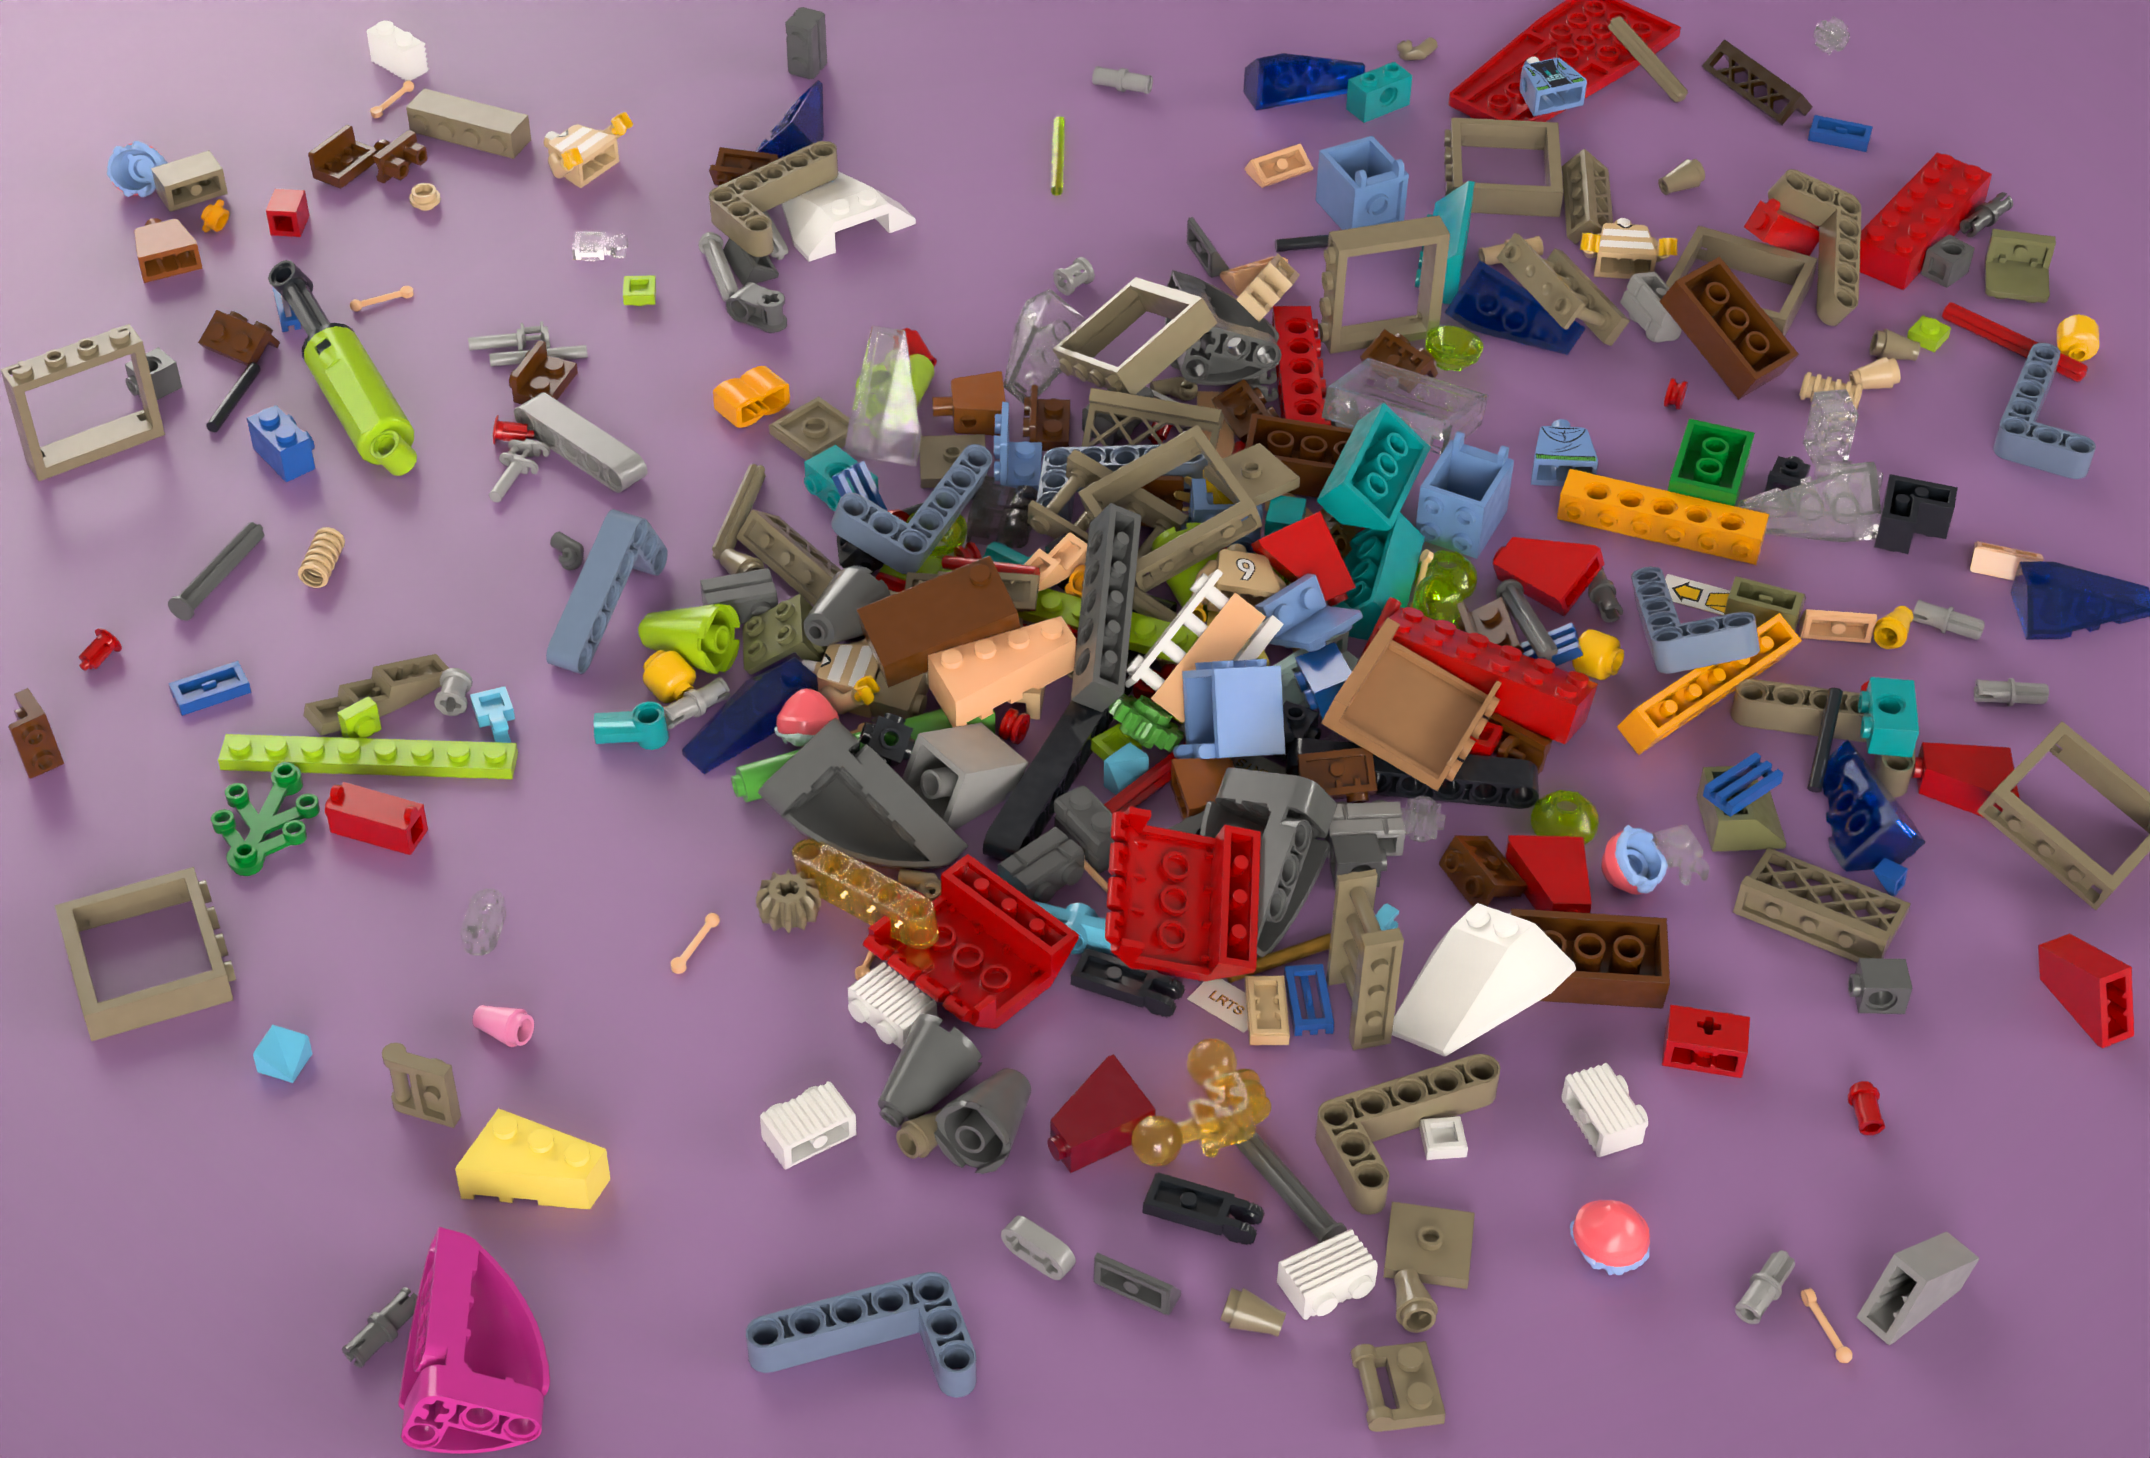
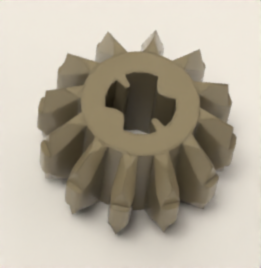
M788 868L784 875L773 872L770 880H761L760 890L757 891L756 907L759 910V917L762 919V923H770L773 931L783 927L789 934L794 927L805 930L807 922H816L821 906V895L819 894L815 879H807L804 871L793 875Z

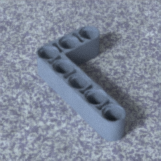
M2037 343L2032 346L2002 416L1993 451L1998 457L2067 478H2084L2088 474L2096 449L2094 441L2084 435L2036 422L2053 382L2060 358V350L2056 346L2049 343Z
M968 445L909 523L904 522L862 495L847 493L839 500L831 521L832 529L843 539L902 574H907V572L915 573L920 569L983 484L993 460L992 454L982 445Z
M1161 445L1053 448L1047 451L1043 457L1036 502L1046 507L1068 481L1069 478L1066 477L1067 457L1074 449L1110 470L1116 471L1121 466L1129 464L1145 455L1151 449ZM1201 453L1164 475L1204 479L1203 470L1208 465V461ZM1184 480V489H1191V486ZM1079 487V489H1078L1076 492H1079V491L1083 490L1084 487H1083V488H1080V487ZM1075 494L1057 514L1070 523Z
M615 509L610 510L606 515L549 642L546 653L548 664L579 674L585 673L592 662L632 569L655 576L662 573L667 562L668 550L645 518Z
M1650 566L1640 568L1631 574L1636 607L1658 672L1667 674L1746 659L1753 657L1760 651L1756 619L1752 613L1736 612L1680 624L1663 571L1658 567Z
M926 1272L763 1315L753 1319L746 1328L748 1361L752 1368L763 1373L779 1371L920 1333L936 1381L944 1394L955 1398L964 1397L974 1390L977 1383L976 1352L951 1284L947 1277L937 1272Z

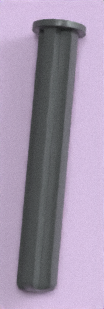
M248 523L179 596H173L168 601V607L173 615L184 621H188L194 616V610L264 537L263 527L260 524Z
M1514 579L1503 581L1497 587V599L1503 598L1511 615L1539 658L1552 661V656L1558 653L1557 646L1523 595V586Z
M1242 1122L1239 1126H1235L1232 1129V1142L1317 1237V1244L1347 1231L1346 1226L1341 1222L1337 1223L1250 1124Z

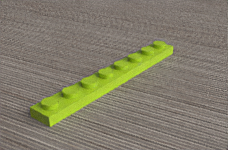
M226 734L218 763L220 770L273 772L278 764L290 762L298 767L301 773L513 779L518 749L517 743Z

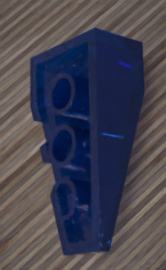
M1481 260L1444 312L1470 331L1564 355H1569L1586 330L1584 326L1576 321H1573L1568 330L1563 329L1526 289Z

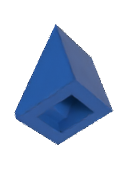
M1884 857L1873 869V872L1887 893L1893 897L1904 887L1908 868Z

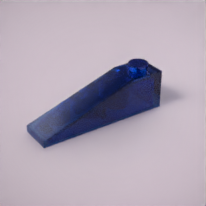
M1287 53L1261 57L1245 67L1243 93L1256 111L1347 94L1348 79L1365 73V64L1362 62Z
M819 80L796 99L783 115L784 118L770 131L772 133L770 135L771 139L769 141L764 139L755 152L778 154L780 159L823 140V84Z
M2019 562L2010 592L2026 640L2064 639L2071 637L2073 631L2085 628L2089 632L2099 630L2100 625L2113 621L2122 624L2150 617V590L2148 586L2057 562Z
M794 657L774 664L746 680L682 749V755L703 774H706L775 733L774 728L777 726V715L780 713L785 702L793 694L806 688L818 692L817 675Z
M1847 740L1829 755L1823 783V794L1828 798L1829 811L1826 812V822L1831 825L1832 836L1828 840L1829 848L1842 869L1846 872L1872 870L1884 857L1895 863L1902 864L1907 858L1914 855L1926 841L1855 746Z

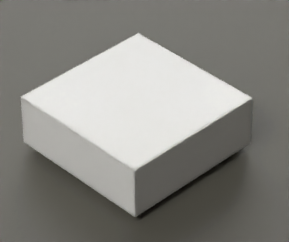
M1460 1116L1420 1119L1419 1129L1426 1160L1467 1157L1468 1146Z

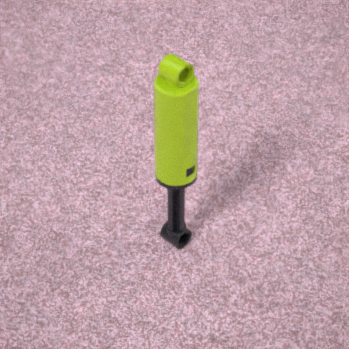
M285 260L279 262L269 273V283L289 303L306 331L308 337L302 346V358L360 456L370 464H382L394 476L408 473L414 467L417 460L416 451L411 447L414 441V429L353 329L345 324L329 322L312 294L313 282L292 261Z

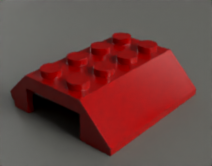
M1129 806L1125 812L1118 811L1112 813L1111 839L1115 842L1110 844L1109 873L1113 877L1108 878L1106 906L1112 912L1106 913L1105 939L1111 944V952L1131 969L1158 970L1160 974L1203 982L1254 973L1257 966L1261 831L1224 825L1217 836L1212 838L1146 825L1151 818V810Z
M967 854L941 873V895L892 932L891 919L886 915L868 927L869 934L865 938L863 946L881 960L888 961L887 964L907 980L914 981L915 986L936 1002L943 1003V1007L961 1021L969 1022L975 1027L997 1029L1051 987L1077 943L1079 934Z

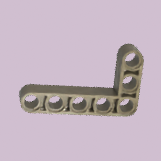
M829 141L813 143L712 189L709 192L711 222L748 254L755 257H764L771 254L774 250L772 221L763 212L836 179L838 176L837 146Z
M1789 169L1768 190L1769 200L1772 198L1780 202V210L1820 227L1816 310L1823 323L1829 326H1837L1858 306L1861 204L1855 196L1798 170Z
M1745 679L1736 687L1731 718L1739 725L1818 736L1828 689ZM1843 691L1833 738L1867 743L1866 738H1861L1860 736L1861 721L1864 713H1859L1858 710L1860 693ZM1915 749L1912 758L1875 754V786L1880 793L1889 797H1899L1907 792L1915 764Z
M1474 1054L1329 1099L1320 1105L1316 1124V1143L1349 1203L1356 1211L1361 1214L1371 1215L1382 1211L1386 1205L1390 1175L1372 1142L1419 1128L1420 1119L1454 1117L1493 1103L1496 1099L1501 1069L1499 1062L1494 1057L1487 1054Z

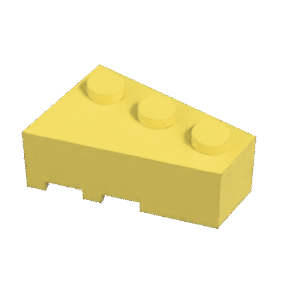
M499 1108L455 1168L461 1199L474 1200L475 1195L499 1197L500 1202L513 1203L514 1198L538 1200V1205L590 1210L610 1181L607 1151L605 1148Z

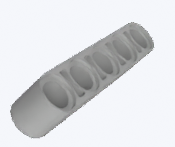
M544 392L536 395L514 410L517 423L528 424V430L535 432L534 438L545 443L551 450L617 493L624 491L647 475L646 464L638 453Z

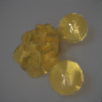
M1217 1038L1203 1039L1195 1044L1188 1053L1187 1071L1198 1085L1204 1087L1207 1098H1199L1188 1102L1191 1119L1175 1123L1172 1119L1164 1116H1148L1135 1127L1132 1132V1150L1142 1163L1150 1166H1166L1177 1158L1183 1144L1195 1140L1199 1141L1201 1149L1207 1157H1215L1219 1152L1218 1149L1249 1140L1256 1131L1255 1125L1268 1117L1271 1111V1103L1268 1097H1266V1091L1260 1083L1258 1074L1252 1069L1236 1070V1054L1227 1042Z

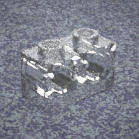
M1846 389L1814 392L1803 444L1815 468L1847 465L1859 414Z

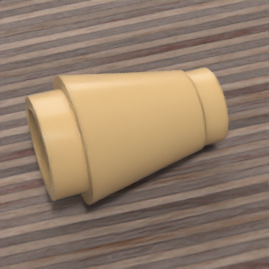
M1883 357L1849 372V379L1852 385L1862 384L1863 389L1893 388V385L1900 383L1901 379L1900 369L1895 358L1888 359Z

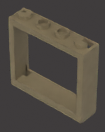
M1451 118L1450 130L1445 129L1444 131L1445 196L1466 183L1463 182L1461 146L1543 150L1546 186L1475 183L1471 213L1560 217L1563 199V179L1558 122Z
M1440 215L1329 232L1328 248L1324 250L1326 272H1322L1321 276L1324 297L1320 298L1319 301L1322 320L1321 323H1318V329L1320 331V340L1325 343L1330 354L1368 348L1384 329L1393 335L1399 333L1408 341L1438 337L1450 233ZM1424 246L1416 315L1342 326L1348 257Z
M1698 226L1668 278L1666 285L1671 288L1676 280L1687 275L1696 259L1710 262L1719 256L1731 269L1792 285L1793 287L1780 312L1762 308L1782 334L1786 336L1813 283L1818 258Z
M1135 277L1052 350L1061 364L1059 366L1060 370L1065 375L1075 376L1083 382L1094 383L1099 388L1104 387L1111 391L1136 395L1214 327L1217 321L1202 297ZM1146 311L1172 319L1119 367L1093 358Z
M130 324L113 328L110 331L90 338H83L68 346L50 350L45 354L25 361H19L17 364L0 369L26 463L38 481L165 435L143 341ZM131 355L144 409L40 447L25 392Z
M1198 425L1180 433L1161 446L1151 449L1145 455L1127 465L1121 466L1113 473L1097 482L1091 483L1088 487L1078 492L1086 513L1093 520L1110 503L1113 504L1202 453L1236 500L1237 504L1138 559L1135 586L1144 592L1153 589L1263 526L1255 503Z
M2063 721L1992 792L1977 811L2095 910L2101 906L2150 852V793ZM2048 752L2056 756L2149 833L2147 838L2113 875L2011 792ZM1996 803L2003 809V811L2000 812L1993 805ZM2094 884L2102 893L2099 894L2091 886Z
M194 867L54 905L91 1041L233 1001L229 982L236 980L231 960L226 962L222 960V957L228 956L225 940L222 933L214 934L213 930L220 928L214 906L206 908L205 903L212 902L206 880L198 882ZM191 901L212 970L98 1002L80 932Z

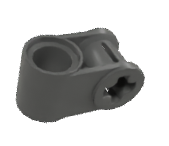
M748 282L726 301L728 314L737 322L746 323L768 333L780 332L787 327V318L783 315L785 296L779 291L770 290L756 283Z

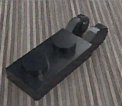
M1088 948L1084 950L1072 972L1070 985L1141 1008L1145 1006L1150 1013L1161 1015L1162 1017L1165 1016L1166 1018L1173 1015L1177 1007L1174 1000L1182 998L1185 991V986L1179 980L1160 974L1158 970L1131 969L1117 957Z
M1159 1172L1153 1178L1143 1202L1142 1210L1144 1214L1219 1236L1223 1234L1229 1241L1246 1245L1254 1243L1257 1235V1230L1251 1224L1258 1225L1261 1223L1265 1214L1262 1207L1258 1206V1204L1237 1198L1235 1194Z

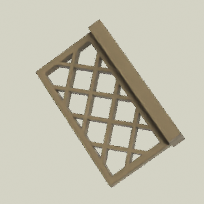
M1091 388L1089 395L1090 406L1081 447L1096 446L1100 442L1103 446H1107L1104 439L1119 429L1129 441L1127 445H1137L1151 435L1161 445L1163 443L1155 432L1165 425L1175 426L1179 433L1183 432L1181 427L1192 428L1198 425L1201 430L1211 432L1210 442L1216 449L1220 429L1223 426L1224 415L1221 409ZM1096 413L1111 415L1116 425L1100 435L1094 427ZM1116 416H1121V417H1126V418L1119 422V420L1117 419ZM1134 419L1143 420L1149 430L1132 441L1123 426ZM1148 421H1150V422H1156V423H1158V424H1156L1155 426L1151 427V425L1149 424ZM1094 432L1097 438L1091 441L1092 433Z
M1768 847L1750 876H1745L1733 913L1858 963L1859 958H1884L1885 952L1905 919L1911 903ZM1772 863L1783 867L1787 871L1774 872L1769 864ZM1813 879L1821 882L1822 885L1810 886L1806 880ZM1794 881L1798 887L1786 889L1782 882ZM1848 893L1856 896L1858 899L1846 900L1842 894ZM1830 895L1834 902L1822 903L1817 896ZM1884 907L1897 913L1882 915L1878 908ZM1866 909L1870 916L1858 917L1854 911Z

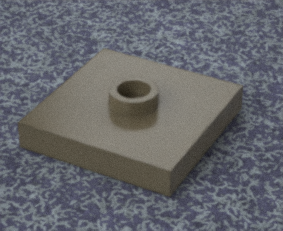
M818 396L769 425V434L807 461L834 445L842 448L862 436V426Z
M985 434L919 436L921 488H935L968 445L979 444L986 447Z
M1260 443L1223 458L1256 506L1300 487V477ZM1211 465L1205 466L1204 477L1234 504H1237Z
M1392 1201L1383 1278L1394 1279L1399 1271L1413 1269L1417 1271L1422 1283L1467 1289L1475 1213Z

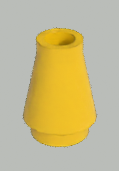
M1898 606L1894 611L1879 619L1875 624L1873 632L1875 642L1884 649L1901 647L1906 642L1910 624L1914 617L1913 612L1906 606Z

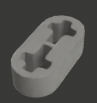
M1016 1216L1001 1231V1238L1012 1253L1053 1280L1062 1279L1075 1266V1256L1064 1242L1023 1216Z

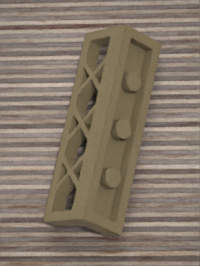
M1585 148L1562 166L1567 238L1574 244L1582 239V233L1592 232L1593 234H1600L1603 224L1613 223L1609 170Z
M752 509L736 536L743 545L813 606L834 575L841 571L840 568L779 516Z

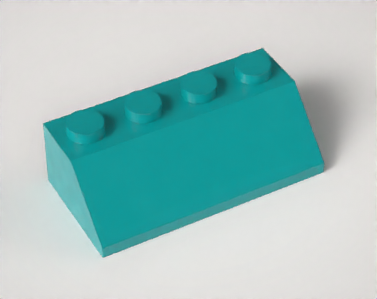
M1474 181L1466 182L1435 202L1433 215L1427 214V217L1440 215L1450 233L1443 304L1457 305L1469 234ZM1422 246L1416 272L1415 287L1417 288L1420 287L1424 246Z
M1383 402L1357 421L1317 502L1340 524L1388 531L1393 527L1431 447Z
M1401 512L1390 530L1383 531L1366 528L1357 533L1349 542L1352 550L1343 561L1356 588L1346 592L1349 599L1332 606L1361 611L1363 618L1352 624L1353 627L1349 631L1348 637L1368 640L1388 598L1391 597L1401 602L1400 608L1407 607L1409 603V596L1416 577L1415 573L1425 537Z

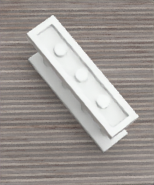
M1215 570L1209 576L1203 573L1190 588L1194 592L1193 596L1144 657L1138 654L1129 664L1126 672L1130 675L1125 680L1127 688L1141 679L1157 692L1165 680L1149 667L1162 651L1176 664L1180 663L1187 653L1171 641V639L1183 624L1198 637L1206 630L1208 626L1192 613L1204 597L1219 610L1229 601L1228 597L1214 587V584L1223 574L1220 570ZM1273 615L1264 620L1233 658V661L1257 659L1284 624ZM1184 721L1179 730L1183 731V734L1186 736Z

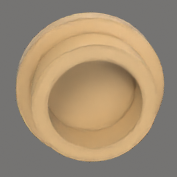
M430 183L415 185L409 196L410 204L424 211L433 209L441 200L440 193Z

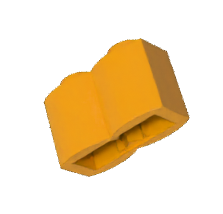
M757 366L745 372L740 378L728 379L719 384L713 390L714 409L737 428L747 427L757 422L763 415L775 414L790 403L789 384L768 367Z

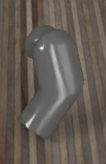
M562 532L554 533L550 540V545L562 552V556L559 555L558 558L562 567L566 570L579 568L583 562V545Z

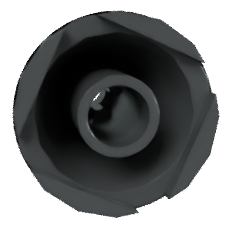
M855 565L843 568L836 573L804 620V631L808 639L815 645L828 646L864 635L856 609L891 596L882 579L878 581L871 575L873 571L868 568Z
M927 1013L920 1014L913 1022L878 1100V1106L881 1109L879 1112L880 1116L893 1127L898 1128L905 1121L923 1116L977 1072L982 1065V1062H978L982 1058L981 1053L973 1042L955 1027L950 1032L940 1027L939 1025L943 1019Z
M1005 1068L945 1105L936 1116L937 1130L934 1132L935 1140L943 1154L961 1168L966 1164L978 1168L975 1173L984 1174L996 1171L1004 1164L1010 1154L1031 1095L1029 1081L1019 1071Z

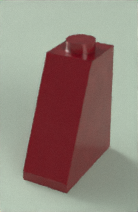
M1114 1054L1108 1056L1050 1120V1138L1047 1140L1048 1148L1056 1161L1061 1160L1070 1173L1155 1134L1156 1109Z

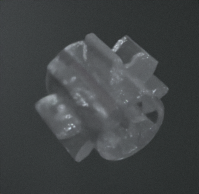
M1834 16L1830 22L1822 20L1814 30L1813 38L1817 40L1815 46L1828 55L1832 53L1833 49L1838 52L1843 50L1850 37L1849 32L1846 31L1848 26L1844 24V21Z
M1426 796L1407 799L1406 808H1401L1405 835L1418 842H1425L1431 838L1435 840L1437 838V831L1443 830L1446 815L1440 814L1442 804L1436 803L1432 798Z

